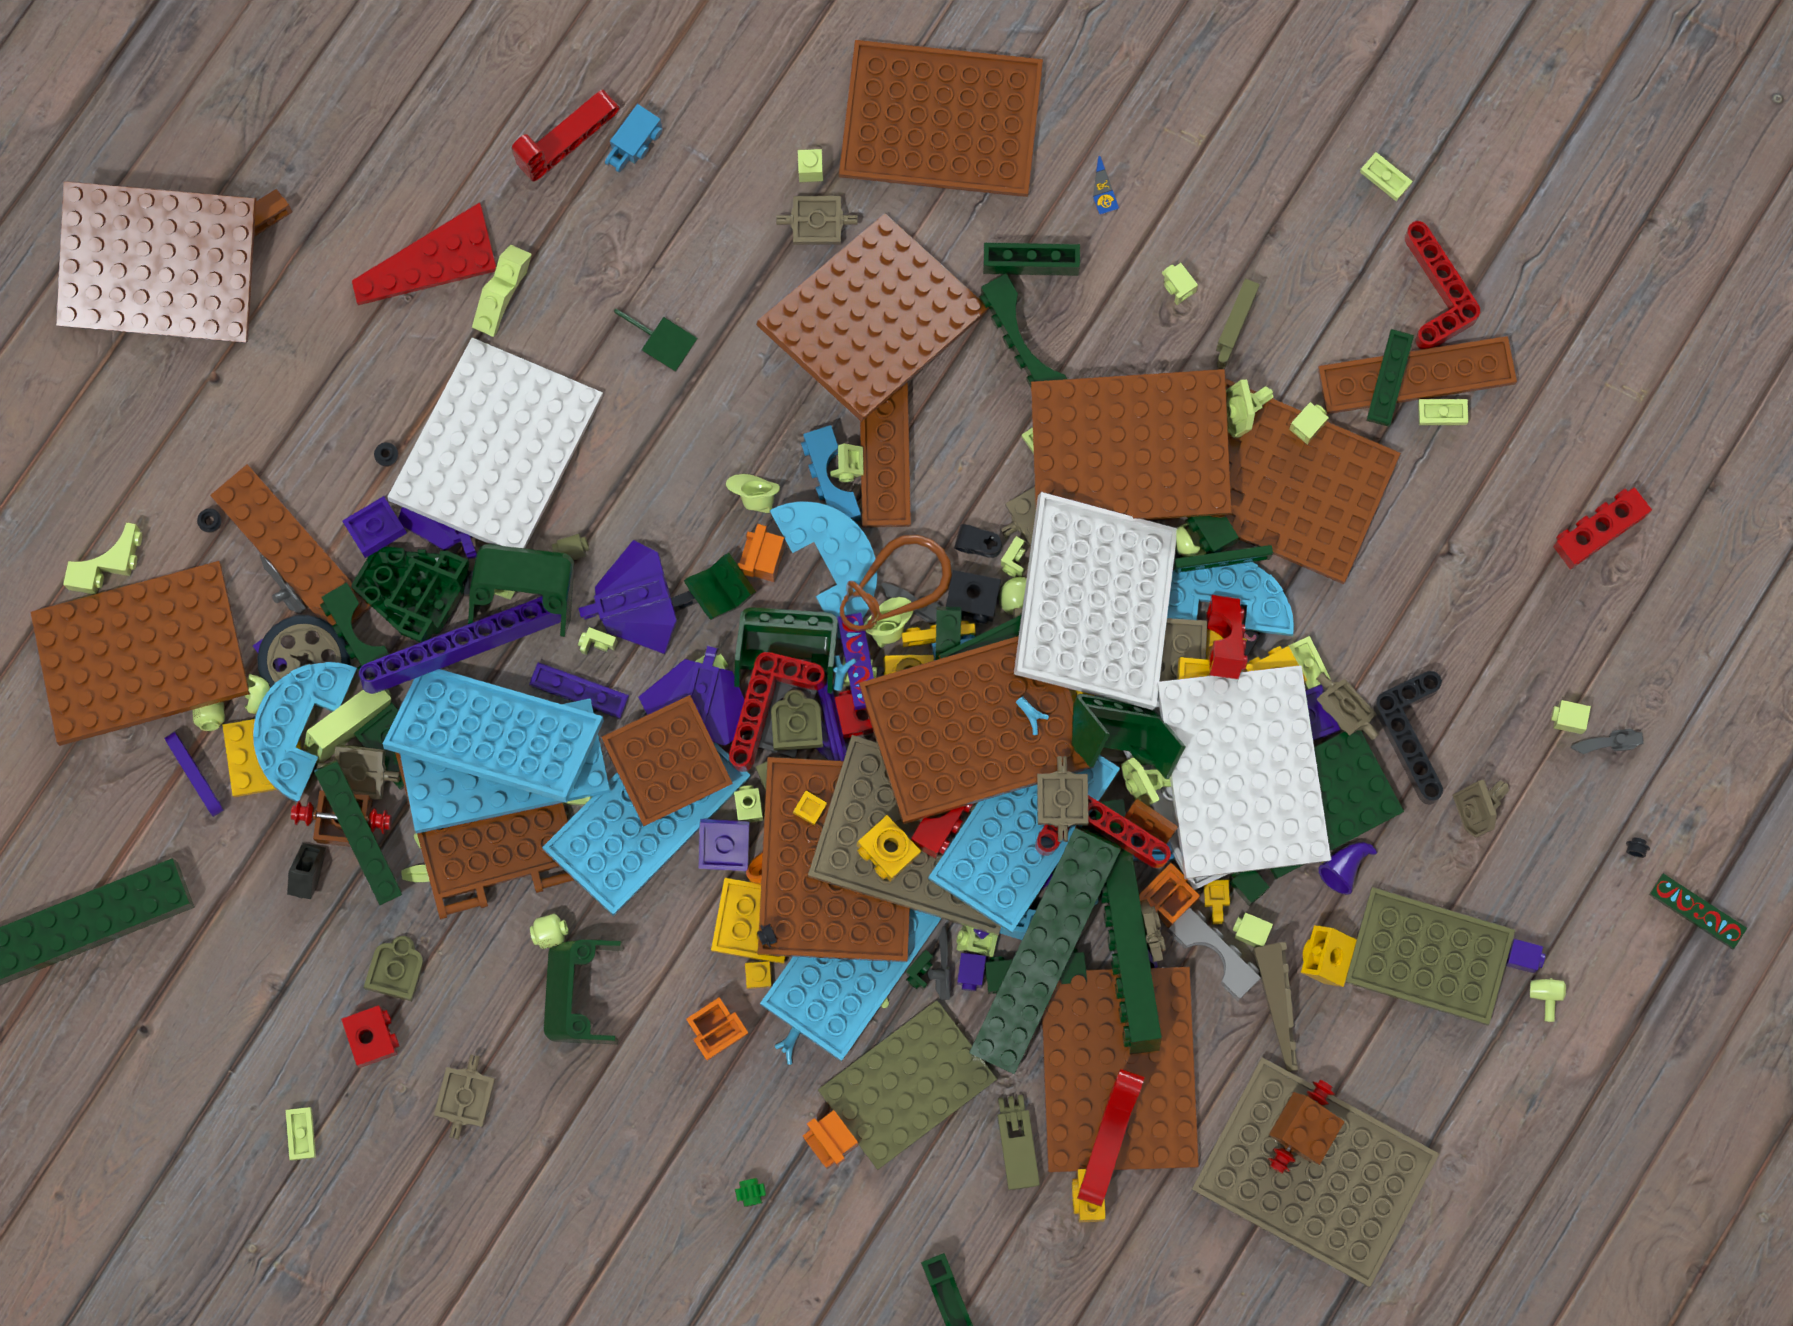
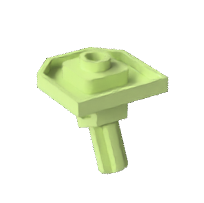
M1246 379L1238 381L1226 390L1228 433L1234 438L1241 437L1252 430L1255 412L1273 398L1272 389L1263 387L1254 394L1250 393Z
M1134 757L1121 764L1128 791L1134 796L1135 800L1139 799L1147 806L1160 800L1156 793L1157 790L1162 787H1171L1170 779H1165L1158 770H1144L1143 766Z

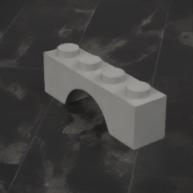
M1189 908L1167 932L1184 949L1200 945L1214 950L1221 958L1224 967V974L1220 984L1239 1001L1260 980L1261 977L1257 975L1259 970L1251 962L1246 964L1240 958L1241 952L1232 944L1228 946L1222 940L1224 938L1223 934L1215 927L1211 929L1205 923L1207 919L1197 909L1193 911Z

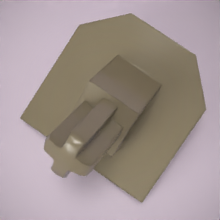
M1480 780L1452 795L1465 830L1475 838L1495 829L1497 816L1495 810L1501 804L1499 801L1509 791L1507 783L1498 781L1488 791L1485 781Z

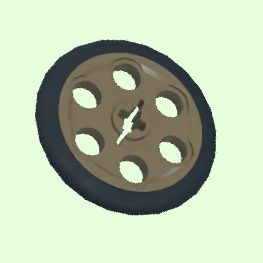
M295 615L283 619L265 634L260 644L257 656L260 677L266 680L271 688L281 678L301 667L300 661L296 658H302L304 654L308 655V660L311 663H325L321 658V654L325 650H331L335 653V660L333 662L351 665L350 656L344 647L347 645V642L343 636L339 638L332 625L320 617ZM310 631H314L319 635V641L314 645L308 644L305 640V635ZM289 635L294 638L295 645L293 648L285 649L282 647L281 639L284 636ZM278 658L284 659L287 663V668L282 672H277L273 668V662Z

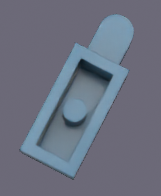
M637 104L610 140L612 151L607 156L605 164H611L616 168L617 172H621L628 161L635 164L638 159L642 160L649 150V144L652 140L656 141L662 133L661 119ZM618 153L623 156L621 160L616 157Z

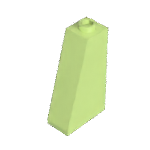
M386 689L374 694L362 690L308 729L304 743L306 752L318 757L317 764L319 762L324 763L335 754V746L348 743L355 737L354 733L390 705L392 698L389 690Z

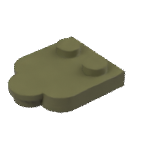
M800 690L788 691L783 700L776 702L771 710L774 751L823 747L819 704L815 700L807 698Z
M399 936L391 944L383 943L376 948L364 984L365 990L412 1002L423 968V959L421 954L415 950L414 942L409 937Z

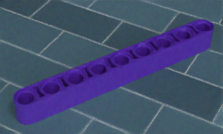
M543 596L364 664L359 670L362 688L370 694L381 692L561 622V614L548 612L542 603ZM508 624L513 625V626H511V627H504V626H506V625H508ZM484 633H490L488 636H482ZM461 642H468L464 645L459 644ZM440 650L445 651V652H443V653H436L437 651H440ZM416 659H421L420 662H413ZM392 668H399L396 671H390ZM369 677H376L373 680H367Z

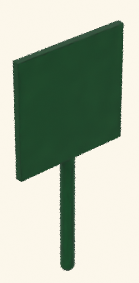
M614 310V313L651 335L641 351L675 372L698 339L665 317L662 318L653 332L620 310Z

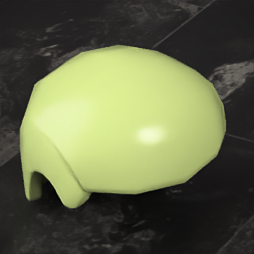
M1187 523L1177 527L1175 548L1183 558L1207 554L1199 544L1200 537L1196 531L1192 532L1190 528L1185 529L1188 526Z
M1014 577L1001 587L998 600L1001 608L1006 613L1013 615V609L1023 608L1027 578Z
M249 674L247 682L250 694L245 695L249 701L248 705L244 707L249 713L256 714L270 686L263 678Z

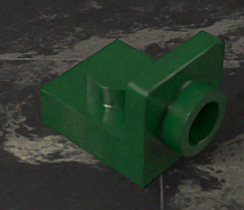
M927 950L919 956L905 973L908 976L906 981L916 990L919 987L925 990L927 984L918 974L925 975L933 966L930 962L933 956Z

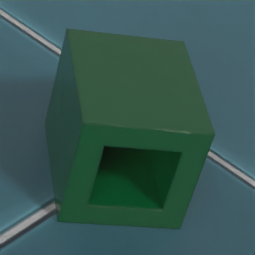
M1256 870L1238 872L1231 875L1234 879L1230 885L1248 906L1253 904L1270 888Z

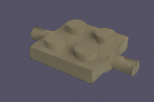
M793 196L791 215H776V224L791 225L793 245H841L843 225H858V215H843L841 196Z
M1035 487L1005 503L1011 515L1012 523L1000 529L1005 538L1018 531L1024 536L1029 546L1032 543L1036 514Z
M1324 672L1316 678L1325 688L1324 693L1317 700L1322 705V708L1338 722L1342 730L1346 731L1349 736L1357 730H1363L1371 740H1374L1380 734L1370 724L1371 720L1377 715L1376 712L1345 678L1340 682H1332Z
M340 744L335 746L334 761L338 760L353 794L369 795L371 799L380 800L383 798L385 781H400V772L386 771L385 750ZM319 762L317 768H320L326 765L327 763Z
M1062 756L1057 757L1056 772L1037 774V825L1058 827V842H1068V827L1088 825V774H1074L1067 771L1066 756H1063V758Z
M1147 899L1142 900L1140 905L1147 948L1153 962L1163 960L1162 951H1166L1160 929L1157 930V928L1161 927L1159 916L1156 913L1155 906L1150 907Z
M470 1055L467 1069L458 1070L446 1067L434 1116L448 1119L453 1123L449 1138L459 1140L462 1125L484 1127L496 1079L483 1076L477 1072L479 1056Z

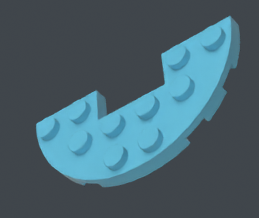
M793 502L769 510L792 553L813 542L815 543L837 584L820 593L816 598L824 612L831 613L837 618L840 616L839 609L842 600L847 595V582L854 581L859 585L875 560V555L868 538L850 517L825 504ZM877 571L863 587V590L873 597L877 584ZM855 597L845 604L844 615L861 613L863 618L869 607L862 597ZM838 626V629H837V637H838V639L841 638V637H840L839 626Z
M1250 562L1176 573L1175 570L1172 572L1167 618L1197 620L1199 601L1209 602L1211 595L1238 598L1240 599V605L1247 607L1245 630L1293 636V614L1283 589L1271 574L1266 573L1257 564Z
M335 662L308 664L299 667L277 681L264 696L258 708L253 731L254 749L258 763L270 783L279 792L295 802L300 801L318 759L317 756L296 748L314 704L332 712L339 708L357 670L356 667Z

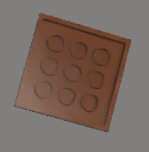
M691 695L601 737L643 827L733 784Z

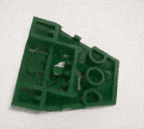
M383 547L368 556L353 581L351 588L401 635L421 643L429 640L432 634H439L464 593L463 581L467 576L470 562L468 559L449 551H440L439 554L427 553L425 549H418V552L405 551L404 548Z

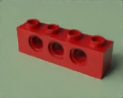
M1635 487L1630 491H1627L1626 488L1614 496L1616 500L1610 505L1607 502L1603 503L1595 510L1597 514L1591 518L1588 516L1583 517L1575 524L1577 528L1571 532L1566 529L1556 537L1558 541L1553 547L1570 570L1650 514L1652 509ZM1615 509H1623L1626 513V517H1618L1615 513ZM1596 522L1604 523L1607 531L1598 530ZM1576 536H1584L1587 539V544H1579Z

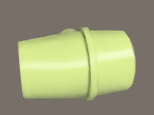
M1552 978L1531 980L1530 998L1545 1000L1544 1021L1554 1022L1555 1001H1563L1566 996L1565 982L1552 980Z

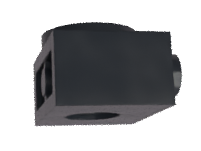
M953 570L946 607H961V619L966 616L973 618V621L977 623L987 624L988 621L993 622L1001 579ZM970 589H977L980 592V596L972 599L967 595V592Z

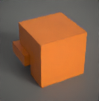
M757 524L755 533L747 532L745 547L740 563L737 565L744 575L775 582L785 549L784 537L767 533V526Z
M1170 863L1139 894L1140 901L1147 899L1150 907L1155 906L1159 919L1170 928L1198 901L1200 895L1187 883L1188 879H1185L1184 875Z
M720 997L686 1019L697 1036L693 1040L707 1061L749 1034L735 1012L730 1014Z
M834 1110L819 1122L815 1118L808 1122L807 1126L810 1130L803 1135L804 1140L826 1169L833 1164L837 1166L845 1161L844 1156L859 1145Z

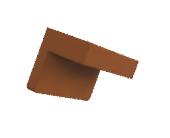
M277 189L256 201L254 237L292 213L289 204Z
M1139 799L1135 800L1124 817L1165 844L1169 842L1178 828L1177 825Z

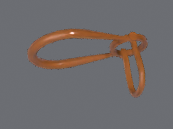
M903 535L890 541L880 551L859 585L854 581L847 582V595L844 596L839 609L843 624L855 631L871 630L877 625L879 620L921 609L937 602L948 590L952 578L951 562L946 552L934 540L921 535ZM911 544L927 547L936 554L941 563L942 578L939 586L933 593L890 612L881 614L877 600L869 593H866L863 587L890 554L901 546ZM855 597H862L872 613V617L866 625H854L844 615L845 604Z

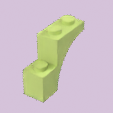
M510 245L499 256L493 278L482 289L472 328L490 336H495L515 289L527 273L532 256L531 253Z
M126 523L119 540L103 555L88 561H68L63 585L68 590L97 594L98 588H102L104 581L102 571L130 576L131 571L135 570L137 565L136 548L142 542V532H140L138 526Z

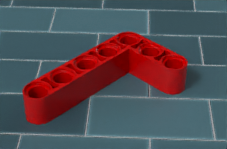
M600 90L537 143L528 134L519 137L512 145L516 164L532 182L539 180L618 113L620 107L605 90Z
M1415 221L1407 229L1405 242L1449 309L1419 329L1415 343L1419 349L1423 350L1436 348L1473 326L1480 315V306L1428 226L1424 222ZM1411 232H1420L1422 234V238H1414L1411 235ZM1424 251H1432L1435 254V258H1427L1424 255ZM1437 271H1445L1448 274V277H1439L1437 275ZM1457 290L1461 297L1454 298L1450 295L1449 291ZM1470 310L1474 317L1467 318L1463 315L1462 311ZM1442 322H1450L1454 328L1447 330L1443 327ZM1422 334H1430L1433 337V341H1425L1422 338Z
M770 652L761 653L757 657L729 753L730 762L736 770L746 772L754 765L777 681L806 689L820 690L827 683V676L820 665ZM766 661L774 662L770 670L762 669V665ZM789 667L797 668V672L793 676L785 675ZM812 673H821L818 681H809V676ZM766 684L767 690L764 693L758 694L755 692L758 685ZM752 708H761V712L758 716H749V712ZM746 731H754V736L752 739H742V736ZM739 754H747L748 757L744 763H736V758Z
M1088 795V811L1092 809L1098 810L1101 814V819L1092 820L1088 815V825L1086 826L1108 840L1122 846L1121 848L1151 867L1161 868L1168 862L1171 851L1164 842ZM1111 823L1120 824L1122 832L1119 834L1113 833L1109 825ZM1044 825L1035 842V848L1039 854L1049 856L1056 851L1061 843L1058 842V827ZM1044 837L1052 839L1054 846L1052 848H1044L1041 845V839ZM1131 837H1140L1143 840V846H1133ZM1156 849L1161 850L1164 853V860H1155L1152 856V851Z
M1120 1069L1104 1110L1077 1199L1100 1207L1102 1206L1131 1112L1142 1088L1144 1076Z

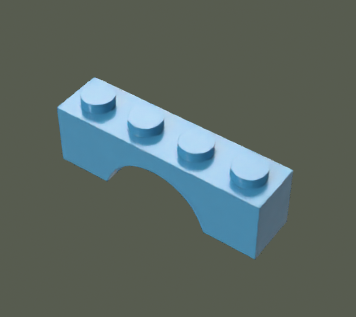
M831 425L804 433V442H801L804 455L810 456L812 464H809L808 467L812 479L817 477L819 486L815 488L819 500H824L825 505L843 512L854 522L860 521L861 514L854 493L838 489L830 482L827 476V469L831 460L838 455V445Z

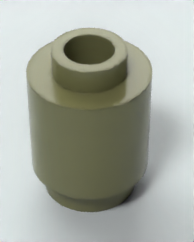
M579 533L559 539L557 543L552 544L553 552L568 554L573 560L586 557V551L590 550L586 537L581 538Z

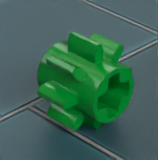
M757 1178L739 1182L740 1188L735 1189L737 1202L743 1201L744 1207L762 1203L761 1197L766 1196L764 1183L758 1184Z

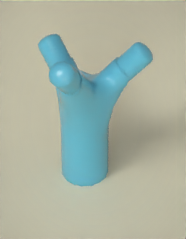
M835 656L836 667L833 669L835 672L833 689L841 691L845 674L856 663V660L852 659L845 665H842L840 657Z
M1022 696L1016 701V704L1027 715L1032 726L1033 735H1038L1037 719L1048 720L1049 715L1037 711Z
M793 1027L788 1036L782 1042L775 1045L776 1049L782 1048V1052H786L788 1065L792 1064L793 1047L800 1034Z

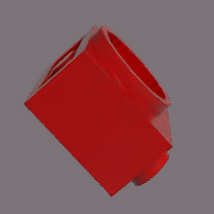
M851 690L840 692L839 696L835 697V704L843 739L851 738L852 735L861 736L874 733L869 718L865 721L857 718V713L861 710H866V708L855 710Z
M378 1005L341 1019L356 1065L359 1068L398 1055L396 1048L400 1046L396 1034H391L388 1025L392 1024L387 1010L383 1011L382 1007ZM367 1031L372 1032L373 1040L368 1044H363L361 1041L363 1033Z

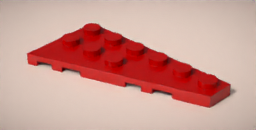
M479 202L353 279L352 285L357 304L363 305L495 272L496 263L481 203Z

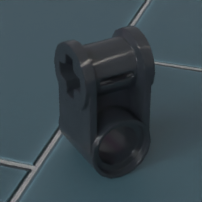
M961 524L954 549L968 554L995 558L1000 555L1002 544L1000 537L994 532ZM994 541L995 546H992L991 550L987 549L986 544Z

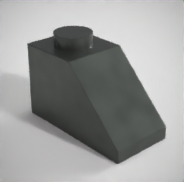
M307 843L301 844L289 869L287 895L312 899L318 886L326 847Z

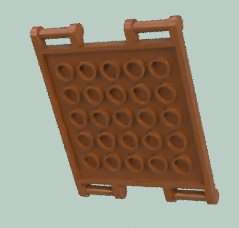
M395 752L409 802L400 753ZM563 803L417 833L440 920L447 918V915L475 907H488L483 889L485 887L531 875L535 891L539 893L543 892L545 888L574 881L567 872L541 880L539 877L540 872L561 867L542 847L568 822ZM474 890L477 892L478 897L444 906L443 899Z

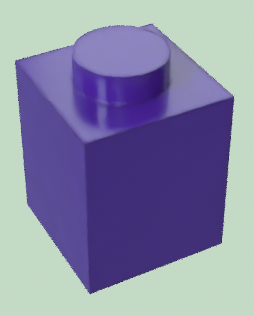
M1513 939L1506 966L1535 973L1538 971V968L1543 967L1545 961V954L1542 953L1543 946Z
M961 953L957 985L962 986V990L976 991L977 988H982L986 956Z

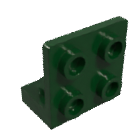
M730 553L723 555L709 569L689 576L684 580L689 591L710 620L740 608L756 593Z

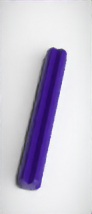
M827 677L826 685L818 690L833 760L844 761L846 755L845 743L833 691L832 693H827Z

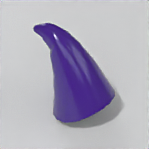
M1358 842L1344 847L1332 855L1330 861L1324 862L1319 866L1321 879L1332 890L1345 895L1351 894L1359 864L1363 857L1368 854L1376 855V849L1371 844L1365 842Z

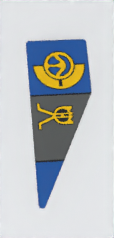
M1098 156L1093 194L1099 214L1119 209L1101 156Z

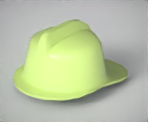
M750 474L734 475L726 481L728 490L740 495L746 509L770 513L769 510L772 509L775 494L780 491L778 484Z
M902 597L891 598L884 601L879 606L881 614H885L909 604L911 601ZM914 611L879 620L874 628L868 629L866 632L872 635L881 648L886 644L894 643L902 637L904 625L911 618ZM872 615L865 621L864 625L867 624Z

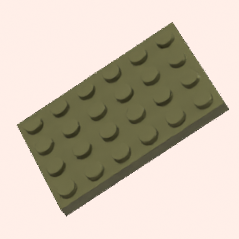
M1372 887L1345 983L1488 1026L1515 930Z
M936 1000L819 1088L818 1091L855 1137L860 1148L875 1168L879 1170L997 1081V1078L981 1058L969 1053L972 1045Z

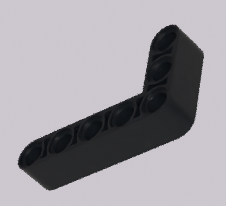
M1435 671L1424 672L1382 692L1377 697L1373 707L1419 799L1428 805L1434 804L1443 794V787L1404 709L1437 693L1442 685V679ZM1425 679L1433 680L1435 688H1426L1423 681ZM1402 690H1411L1414 695L1413 699H1405L1402 696ZM1384 699L1390 701L1392 708L1384 710L1380 706V701ZM1391 722H1400L1403 730L1400 732L1394 731L1391 728ZM1402 744H1412L1414 752L1411 754L1404 752ZM1417 764L1422 765L1425 768V774L1417 775L1413 770V766ZM1425 787H1433L1437 793L1436 797L1427 796L1424 791Z

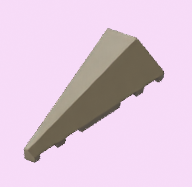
M1286 942L1256 947L1252 950L1259 970V977H1261V984L1286 1070L1291 1072L1298 1071L1295 1054L1296 1044L1292 1030L1294 1022L1288 978L1289 968L1285 954L1287 946Z

